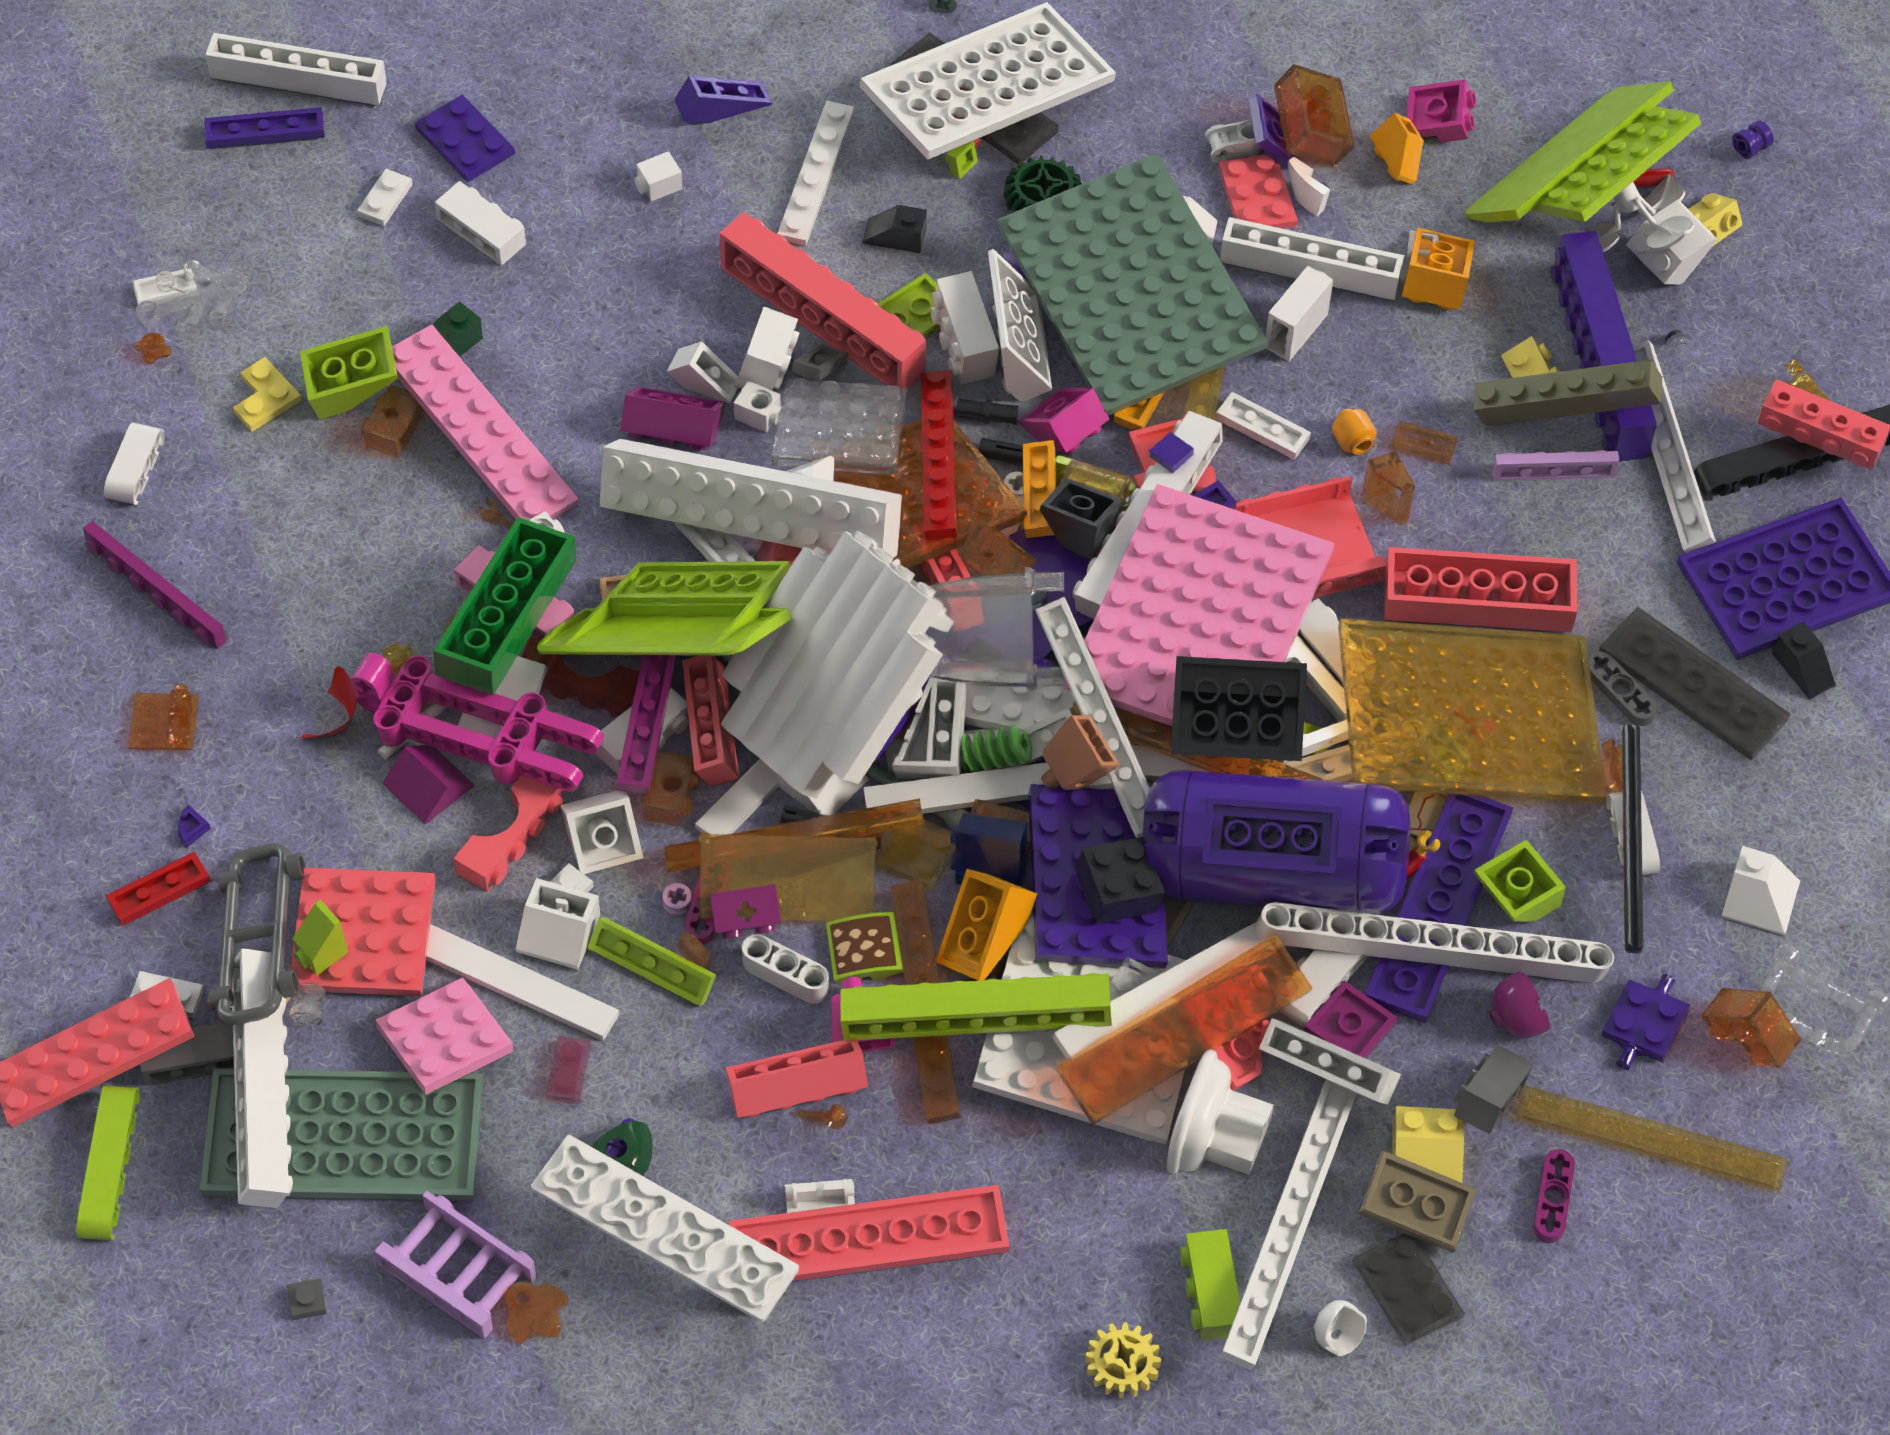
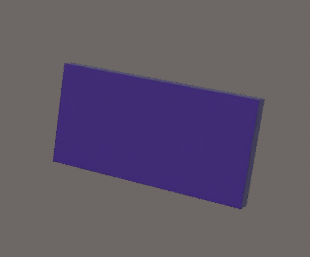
M1024 529L1010 534L1009 541L1045 604L1047 605L1065 597L1079 630L1090 627L1094 619L1075 611V598L1072 597V593L1076 583L1079 580L1083 581L1087 575V568L1091 559L1078 556L1073 551L1063 548L1055 535L1026 538Z

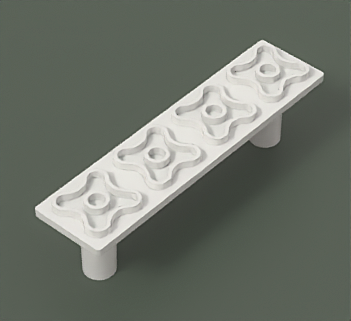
M571 1135L566 1136L531 1184L533 1192L760 1322L766 1320L799 1271V1265Z

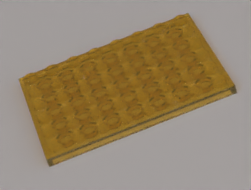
M1354 619L1340 620L1338 631L1353 782L1368 783V785L1370 783L1381 784L1399 791L1603 804L1606 799V790L1585 636Z

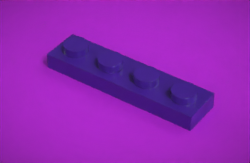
M322 107L204 118L207 148L325 137Z

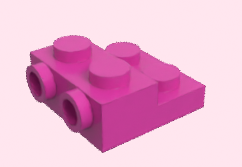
M1466 79L1409 87L1406 118L1412 121L1422 138L1437 136L1439 143L1468 139V131L1474 130L1475 126L1473 114L1470 113V108L1476 107L1474 90L1470 91Z

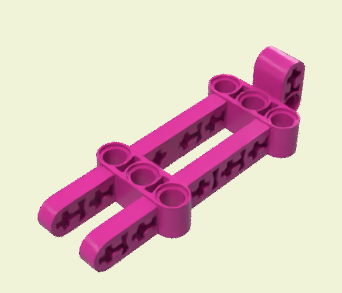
M370 652L364 656L351 678L357 702L364 709L375 713L373 717L379 740L383 745L395 747L409 739L491 766L494 779L504 785L513 784L520 776L564 791L574 792L583 778L582 771L569 762L536 752L535 750L541 739L590 754L596 753L604 740L603 733L595 726L548 711L545 699L538 693H526L518 701L498 694L492 696L436 676L433 673L430 661L424 656H413L407 659L397 676H394L389 661L379 654ZM429 701L502 725L503 728L498 737L493 738L422 715L421 713Z

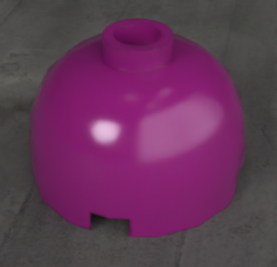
M1519 971L1505 978L1496 986L1492 995L1494 1009L1489 1011V1015L1497 1029L1503 1027L1510 1036L1517 1039H1528L1550 1030V1022L1546 1010L1541 1011L1538 1003L1540 997L1524 972L1521 973Z

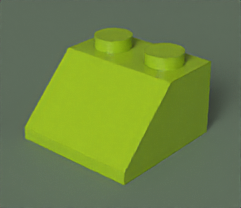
M1527 839L1474 870L1475 876L1512 921L1535 922L1559 908L1562 904L1566 886Z

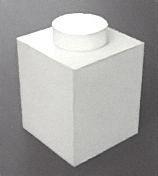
M668 151L638 163L635 184L640 194L646 193L649 200L654 201L683 189L682 172Z

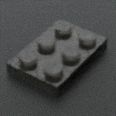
M1403 1233L1353 1257L1352 1263L1404 1347L1464 1317L1463 1309L1418 1238Z

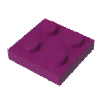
M1344 980L1305 1025L1304 1031L1367 1059L1395 1026L1398 1017Z

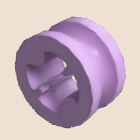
M675 883L667 886L663 891V907L671 915H683L689 911L692 895L687 886ZM678 894L683 896V901L672 904V898H676Z

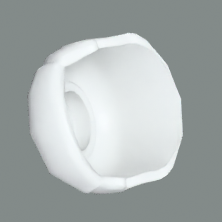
M1334 1300L1318 1313L1314 1324L1316 1340L1323 1348L1336 1356L1349 1354L1360 1344L1366 1332L1367 1318L1348 1301ZM1337 1329L1341 1331L1338 1340L1331 1337V1333Z

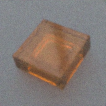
M687 931L679 937L680 953L687 960L707 970L710 967L709 951L690 932Z

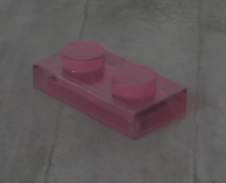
M558 1036L546 1092L547 1100L580 1104L591 1050V1040Z

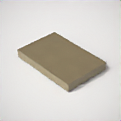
M1382 1150L1377 1159L1358 1214L1453 1253L1458 1245L1477 1189Z

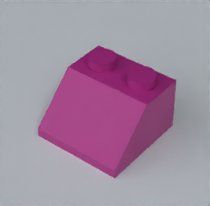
M1060 388L1017 422L1039 442L1054 440L1056 452L1069 454L1080 447L1079 443L1083 439L1099 433L1102 429L1101 425L1110 418L1093 388Z

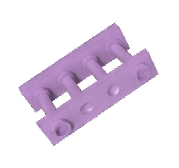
M426 1191L423 1194L425 1209L429 1212L399 1246L395 1245L392 1248L383 1241L374 1251L377 1265L485 1339L493 1330L490 1310L520 1275L531 1283L536 1279L534 1261L521 1250L515 1252L454 1210L452 1203L441 1195L436 1197ZM439 1220L455 1229L426 1265L421 1264L418 1266L410 1260L409 1255ZM468 1238L482 1249L456 1280L446 1285L437 1279L436 1273L463 1241ZM494 1256L509 1268L482 1300L473 1304L464 1298L463 1291Z

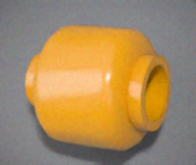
M1345 409L1336 416V420L1332 425V433L1342 450L1346 453L1360 455L1370 450L1374 445L1377 431L1367 413L1361 409Z

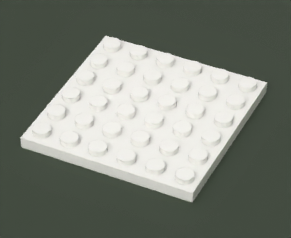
M1031 913L1026 927L1010 947L1002 979L1109 973L1110 997L1112 1001L1186 960L1168 955V964L1165 969L1035 960L1034 914ZM1179 1004L1070 1064L1052 1038L1053 1033L1059 1029L986 1033L972 1087L1141 1139L1166 1144L1194 1034L1177 1010L1181 1005Z

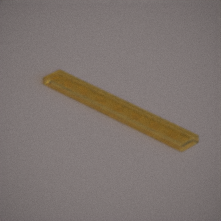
M1527 1085L1524 1087L1516 1119L1777 1192L1781 1189L1788 1159Z

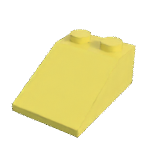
M1396 1106L1392 1122V1154L1462 1183L1464 1121L1454 1116L1456 1109Z

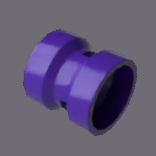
M1761 120L1755 121L1748 126L1747 130L1742 129L1732 137L1734 149L1744 159L1752 158L1758 153V150H1765L1774 142L1771 129Z

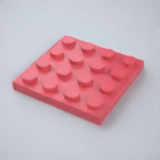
M304 868L295 934L313 905L321 900L341 922L349 953L316 976L309 967L303 969L293 955L296 952L293 945L290 969H294L297 974L300 991L422 996L436 883L435 873Z

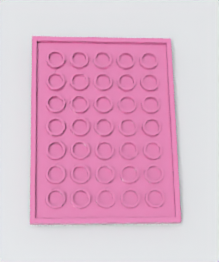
M1157 484L1084 640L1113 706L1172 726L1176 656L1285 662L1333 553L1335 543ZM1065 681V689L1071 691L1067 681Z

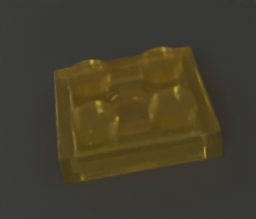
M916 815L902 816L877 856L875 866L933 892L961 845L962 836Z

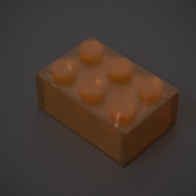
M1293 64L1274 84L1286 151L1295 156L1336 167L1355 147L1342 81L1340 78Z

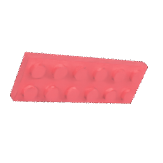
M168 978L1 1061L0 1103L7 1122L14 1127L194 1038L195 1035L173 981Z

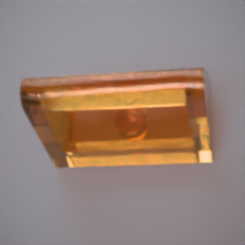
M1394 451L1368 460L1362 491L1365 501L1401 525L1407 524L1415 484L1397 452ZM1396 488L1401 491L1400 500L1395 493Z

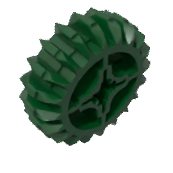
M1042 155L1038 160L1029 157L1027 164L1019 161L1017 168H1011L1009 176L1005 179L1003 196L1006 201L1007 210H1012V213L1081 185L1080 174L1075 173L1073 166L1066 167L1065 160L1055 162L1054 156L1050 160H1044Z

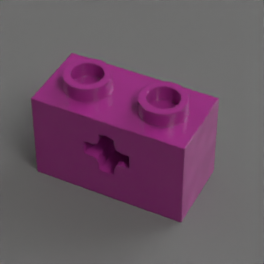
M776 884L709 895L715 934L722 933L723 939L741 937L742 930L755 928V934L774 932V925L781 924ZM743 903H747L748 908H755V914L750 916V921L744 922L742 916L737 917L736 911L742 908Z

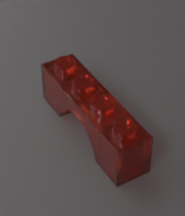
M531 636L521 657L548 667L541 689L550 691L553 696L559 699H566L568 697L579 701L582 706L588 709H596L597 707L606 710L615 718L619 717L633 705L639 676L638 671L619 665L611 672L602 676H581L572 672L564 664L562 654H540L537 650V645L542 639Z

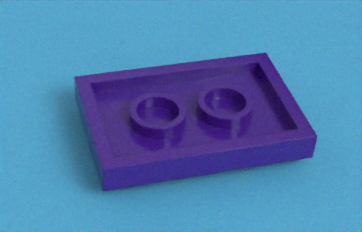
M463 94L415 122L416 130L467 183L515 154L514 147Z

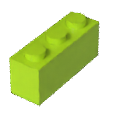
M1227 1229L1186 1233L1185 1244L1179 1247L1181 1266L1188 1267L1190 1278H1185V1289L1187 1298H1193L1195 1309H1191L1193 1330H1199L1201 1341L1227 1338L1240 1304Z

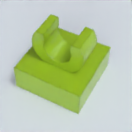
M974 140L947 151V156L944 158V161L949 164L950 174L958 179H961L978 162Z

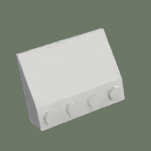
M992 249L988 251L994 298L992 311L997 320L998 329L995 330V334L1000 343L1001 350L999 361L1004 372L1002 384L1009 395L1012 394L1019 402H1024L1052 390L1041 305L1031 285Z

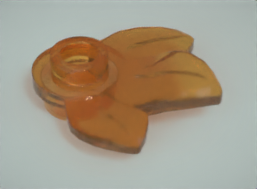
M517 1282L509 1287L504 1299L506 1308L509 1311L506 1325L510 1335L517 1342L522 1344L530 1336L531 1332L550 1338L560 1335L561 1321L557 1310L569 1303V1298L561 1289L550 1284L534 1287L527 1282ZM520 1293L527 1295L528 1303H520L517 1300V1295Z

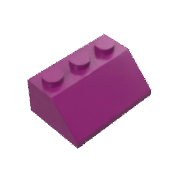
M636 386L625 395L620 431L629 432L628 437L635 439H646L647 436L657 437L658 442L663 444L675 445L676 441L688 443L689 448L706 450V446L710 447L715 443L726 402Z

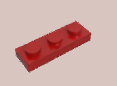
M192 852L106 895V898L121 926H124L211 881L196 853Z

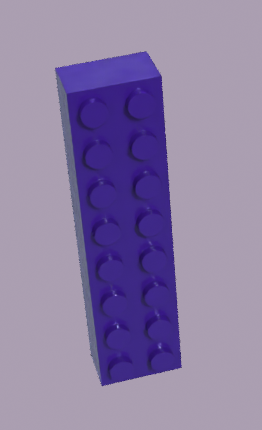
M1597 231L1561 235L1559 247L1555 248L1556 262L1555 266H1551V279L1554 284L1558 283L1560 289L1558 290V301L1560 307H1565L1567 312L1565 324L1567 330L1573 332L1572 346L1574 354L1580 355V369L1636 362L1637 358ZM1651 405L1595 412L1597 428H1602L1604 433L1602 436L1603 450L1618 451L1619 462L1648 458L1657 426Z

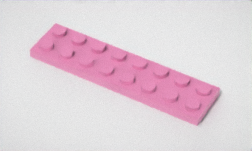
M432 324L392 346L398 379L515 519L520 517L530 520L546 511L553 520L578 504L579 498Z

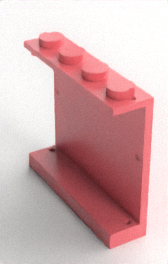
M1351 476L1340 479L1332 478L1326 482L1314 485H1302L1297 489L1285 492L1277 491L1270 493L1268 496L1255 499H1243L1236 503V509H1234L1335 543L1333 553L1313 598L1383 582L1385 579L1387 564L1384 556L1375 557L1350 496Z

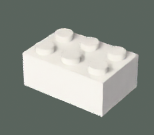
M972 271L937 279L936 290L932 292L934 306L930 307V313L934 325L939 324L941 330L939 339L942 349L948 350L950 356L948 365L952 376L957 375L960 385L994 377L999 346Z

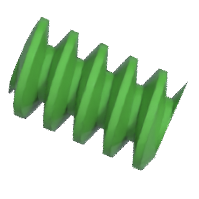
M1016 725L1010 726L1009 735L1004 727H999L997 737L993 730L989 729L986 731L985 740L981 732L974 733V742H972L969 734H963L960 752L963 768L966 773H972V771L981 772L984 769L986 771L994 770L996 767L1003 769L1008 765L1014 767L1020 762L1022 764H1029L1031 762L1032 745L1029 735L1026 731L1020 733Z

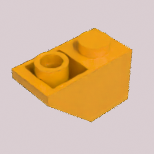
M1393 113L1370 135V138L1375 144L1374 151L1388 165L1387 172L1398 182L1401 180L1412 184L1417 180L1424 140L1410 119Z

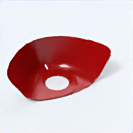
M337 666L335 668L332 683L327 693L344 705L348 712L349 720L331 732L321 735L303 734L302 737L297 738L336 736L347 731L351 726L357 699L351 684V678L342 667Z

